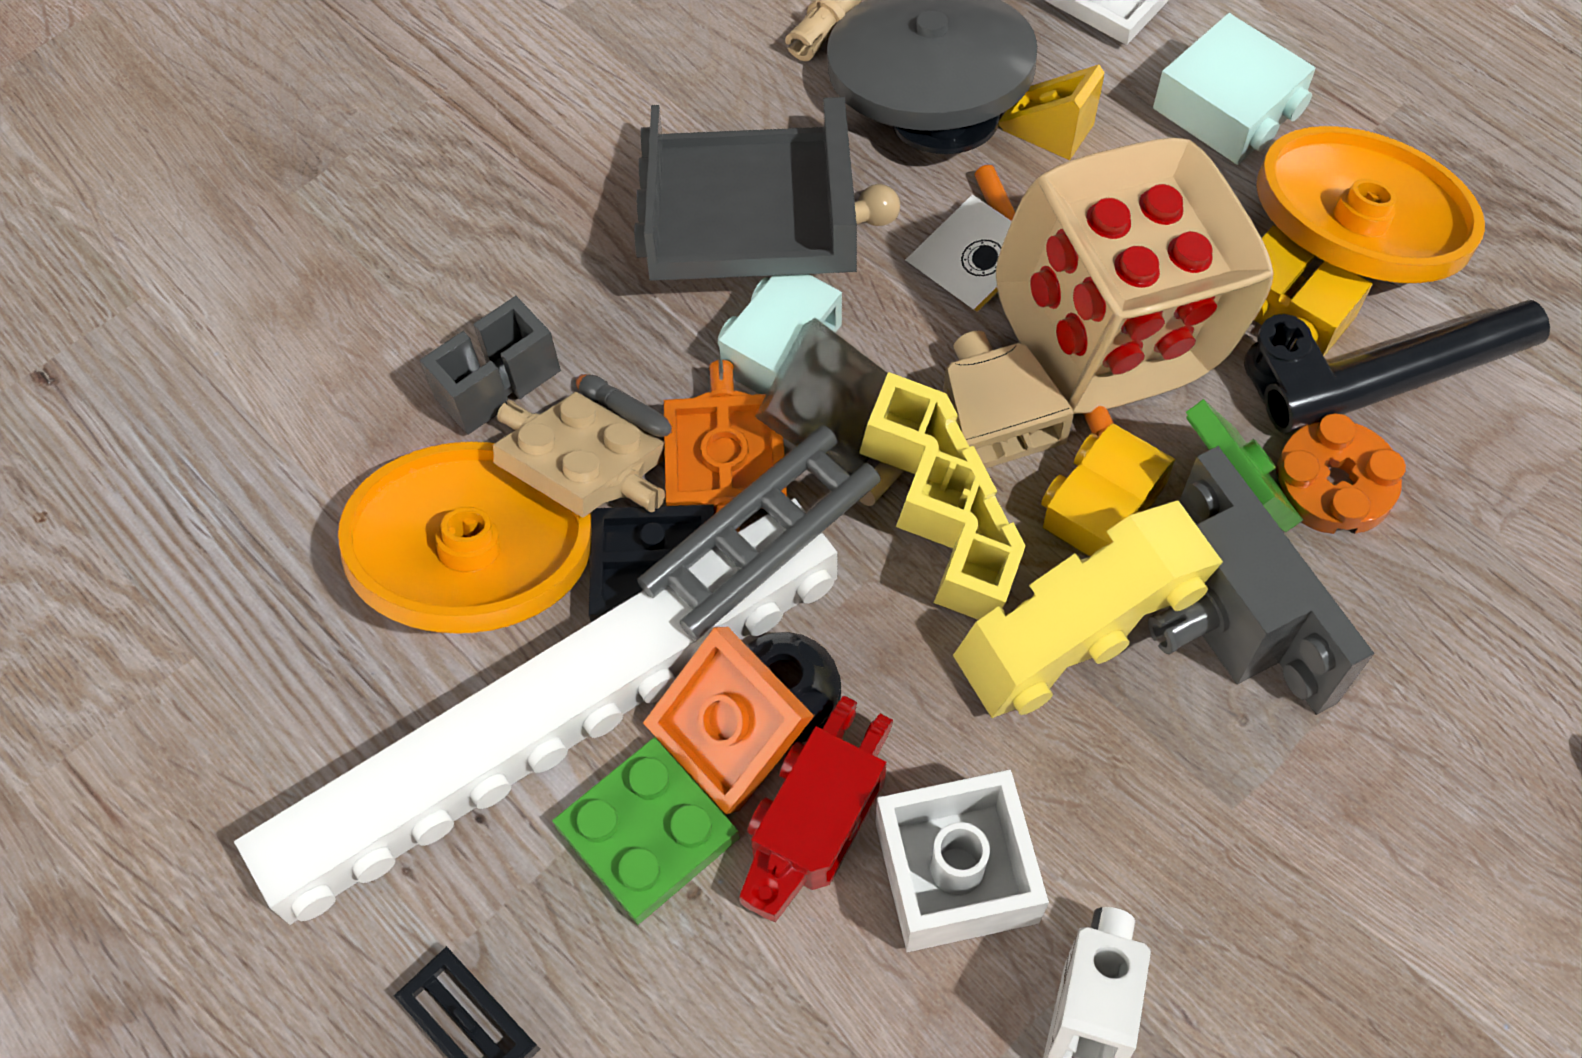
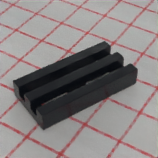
M447 946L394 995L397 1001L448 1058L469 1057L416 999L425 988L488 1058H532L540 1050L537 1044ZM446 968L516 1043L507 1054L500 1049L437 979Z

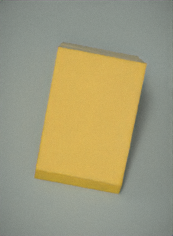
M1098 64L1030 86L1026 94L1004 113L999 120V126L1003 131L1067 160H1071L1094 126L1105 72Z

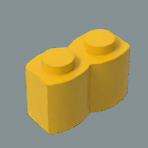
M1114 423L1109 425L1100 436L1091 433L1075 456L1074 464L1077 467L1067 478L1059 474L1045 492L1041 505L1047 508L1043 528L1088 556H1092L1102 547L1113 543V540L1106 531L1129 515L1148 510L1169 480L1175 458Z

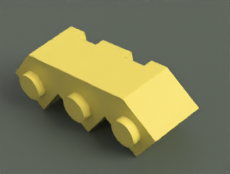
M888 372L868 421L859 454L915 474L896 527L953 548L933 603L979 620L996 607L1003 608L1026 545L1014 522L1009 524L995 497L997 490L975 447H969L956 422L958 415L947 394Z
M1178 500L1129 515L1106 531L1113 540V543L1102 547L1092 556L1080 559L1074 553L1031 583L1029 586L1033 590L1034 595L1022 602L1013 612L1006 614L998 606L975 622L953 654V657L991 718L1017 709L1020 715L1035 711L1051 699L1053 693L1050 688L1067 667L1091 658L1097 664L1114 658L1127 648L1130 643L1127 635L1144 615L1169 606L1174 611L1183 610L1196 603L1207 593L1208 588L1205 582L1223 561Z

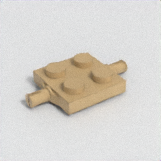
M578 392L573 393L541 414H532L512 400H508L507 405L503 403L497 413L498 421L515 431L493 444L494 464L582 518L603 503L620 497L631 499L649 512H655V508L658 509L662 505L665 491L642 478L645 473L664 459V442Z

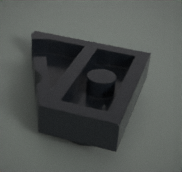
M714 504L660 506L658 509L655 508V512H649L644 507L596 508L593 510L589 587L590 621L593 622L642 592L643 589L638 584L637 579L715 514Z

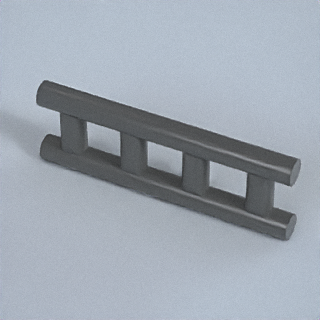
M821 425L637 579L638 584L651 598H655L665 588L670 586L693 609L680 620V625L692 639L697 641L879 484L881 478L878 472L868 463H864L851 475L848 474L826 454L837 444V438L827 426ZM805 470H808L831 491L807 513H804L781 492ZM760 508H763L786 530L759 553L735 529ZM716 546L740 570L712 593L689 568Z

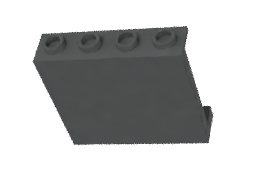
M845 97L823 98L824 127L662 134L660 106L651 105L650 127H641L640 189H637V215L639 223H635L634 226L637 258L647 257L649 281L857 272V222Z

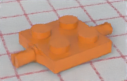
M716 360L709 365L711 392L694 398L664 400V417L668 419L672 426V433L664 436L666 506L714 505V512L717 513L785 455L781 393L751 395L734 391L733 363L722 360L723 380H720L719 360ZM785 487V488L781 491V492H783L786 496H787V487ZM740 526L735 529L737 532H740Z

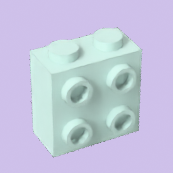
M1228 13L1162 71L1153 109L1238 165L1254 149L1259 152L1263 151L1271 143L1282 123L1287 119L1295 121L1304 112L1312 98V93L1308 91L1316 67L1231 13Z

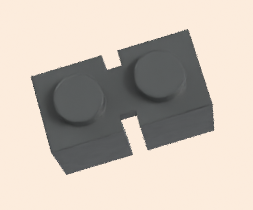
M514 296L473 324L486 364L482 367L479 365L471 339L464 331L420 359L435 399L467 435L494 418L503 403L507 405V396L513 392L521 399L561 371L551 332L517 296Z

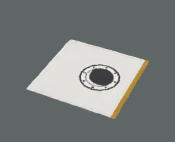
M972 194L905 261L978 312L998 293L996 283L997 260L1012 221Z

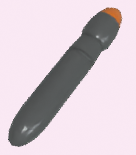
M581 374L577 378L576 387L586 398L595 403H600L606 409L651 435L664 437L672 433L671 424L661 413L623 391L610 386L604 379L591 374Z

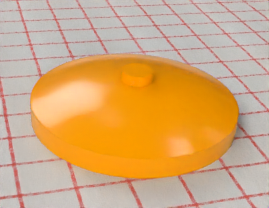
M1316 126L1289 132L1281 136L1270 146L1257 175L1256 188L1262 207L1274 224L1286 236L1318 258L1365 277L1397 283H1426L1445 279L1458 273L1469 263L1485 232L1484 215L1477 199L1454 173L1427 154L1405 143L1377 133L1338 126Z
M446 443L403 455L385 464L367 477L353 492L342 511L338 529L339 548L344 572L350 585L362 600L380 614L406 626L426 631L454 634L485 632L508 627L534 617L554 605L573 588L581 577L590 555L591 515L589 513L582 518L494 464L493 444L495 443Z

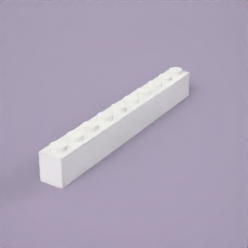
M795 498L791 500L804 513H806V511L802 508V506L798 503V501ZM767 514L738 533L760 553L786 529L770 514ZM823 533L819 534L697 641L692 639L680 625V620L693 609L670 586L665 588L655 598L649 597L642 591L238 838L234 843L269 908L289 925L297 920L307 921L323 914L335 903V896L357 882L367 883L383 876L394 866L395 858L418 844L425 846L443 838L453 828L454 821L476 807L478 809H485L495 805L508 795L511 785L533 771L535 773H542L555 767L566 757L568 749L588 736L597 738L607 734L621 722L623 714L642 702L653 703L660 700L714 627L728 626L740 640L750 634L759 636L775 627L781 620L783 613L802 601L809 604L823 597L832 588L834 581L837 580V551ZM715 546L690 567L689 570L713 593L739 571L740 568Z

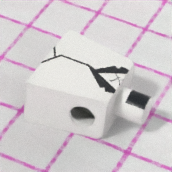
M1100 907L1094 911L1091 928H1079L1063 969L1043 1058H1131L1134 1053L1139 1033L1151 950L1146 944L1132 940L1135 919L1128 912L1113 907Z

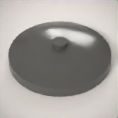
M865 0L849 10L833 28L827 45L828 74L834 90L839 97H845L847 105L877 122L913 130L957 129L975 125L1002 114L1014 106L1026 94L1036 73L1038 46L1035 33L1029 22L1015 8L1001 0Z

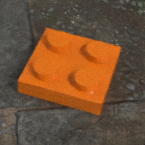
M726 626L714 627L643 724L725 814H730L741 810L814 715L738 636Z

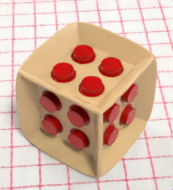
M1183 138L1155 139L1094 153L1058 165L1042 174L1030 185L1024 194L1002 244L996 266V283L999 298L1020 344L1026 345L1070 404L1074 414L1090 413L1098 406L1111 409L1163 394L1187 385L1213 370L1230 355L1263 306L1273 281V268L1269 254L1249 215L1215 163L1194 142Z

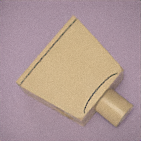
M983 331L968 332L956 340L953 348L959 361L952 362L946 367L943 392L949 397L958 415L956 422L969 447H975L985 469L1067 444L1074 412L1026 345L1016 343L993 350Z

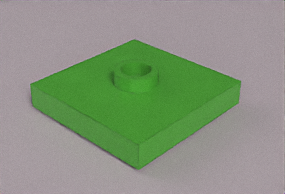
M1204 399L1186 411L1188 415L1186 419L1207 448L1211 450L1217 446L1220 447L1281 530L1287 532L1303 521V518L1269 474L1276 466L1254 438L1246 443L1237 429Z

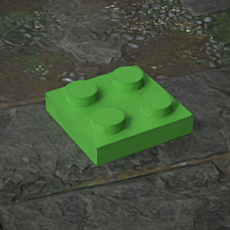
M655 737L552 820L559 833L637 925L642 923L740 839L737 828Z

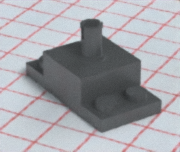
M1217 446L1198 455L1179 502L1223 563L1205 582L1208 591L1196 603L1180 611H1174L1173 608H1170L1148 618L1151 636L1154 641L1163 636L1166 637L1167 640L1159 643L1158 647L1165 654L1169 655L1183 645L1203 636L1237 685L1279 663L1283 668V676L1289 689L1299 699L1306 700L1317 715L1340 701L1375 653L1220 447Z

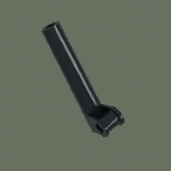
M1526 300L1328 364L1312 337L1310 328L1305 322L1293 315L1278 314L1266 319L1259 329L1258 342L1254 343L1247 351L1244 367L1266 406L1271 422L1278 431L1288 434L1305 426L1321 422L1329 414L1344 415L1540 345L1547 341L1550 335V323L1544 308L1534 300Z

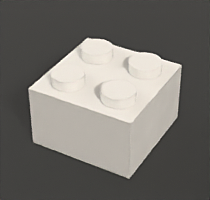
M1011 770L877 798L875 823L906 952L1040 923L1049 901Z

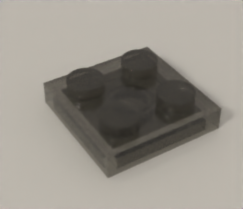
M813 318L802 326L755 417L794 446L801 443L821 425L827 426L836 436L837 444L826 454L851 475L860 466L867 463L870 458L859 453L868 421L888 373L818 319Z

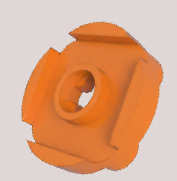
M1336 413L1329 414L1321 422L1305 426L1294 433L1287 441L1276 465V474L1278 473V479L1281 484L1280 489L1303 518L1302 523L1319 532L1334 534L1337 528L1344 530L1357 528L1354 533L1356 534L1369 531L1379 525L1388 516L1402 491V477L1406 472V464L1403 457L1394 451L1382 437L1372 430L1354 423L1349 417ZM1335 467L1347 472L1349 478L1353 481V485L1346 481H1341L1337 485L1331 483L1327 479L1331 472L1329 468Z

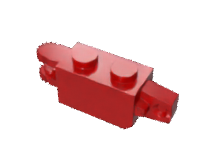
M842 696L841 700H839L823 729L816 726L805 745L797 741L792 746L780 771V777L785 779L774 801L765 797L760 802L748 826L747 832L753 835L751 843L754 859L739 895L740 904L775 923L803 886L815 890L831 884L885 784L887 762L877 756L888 738L893 719L881 713L878 714L877 718L870 723L864 739L858 748L842 740L845 731L849 729L855 718V710L858 704L857 701L847 696Z

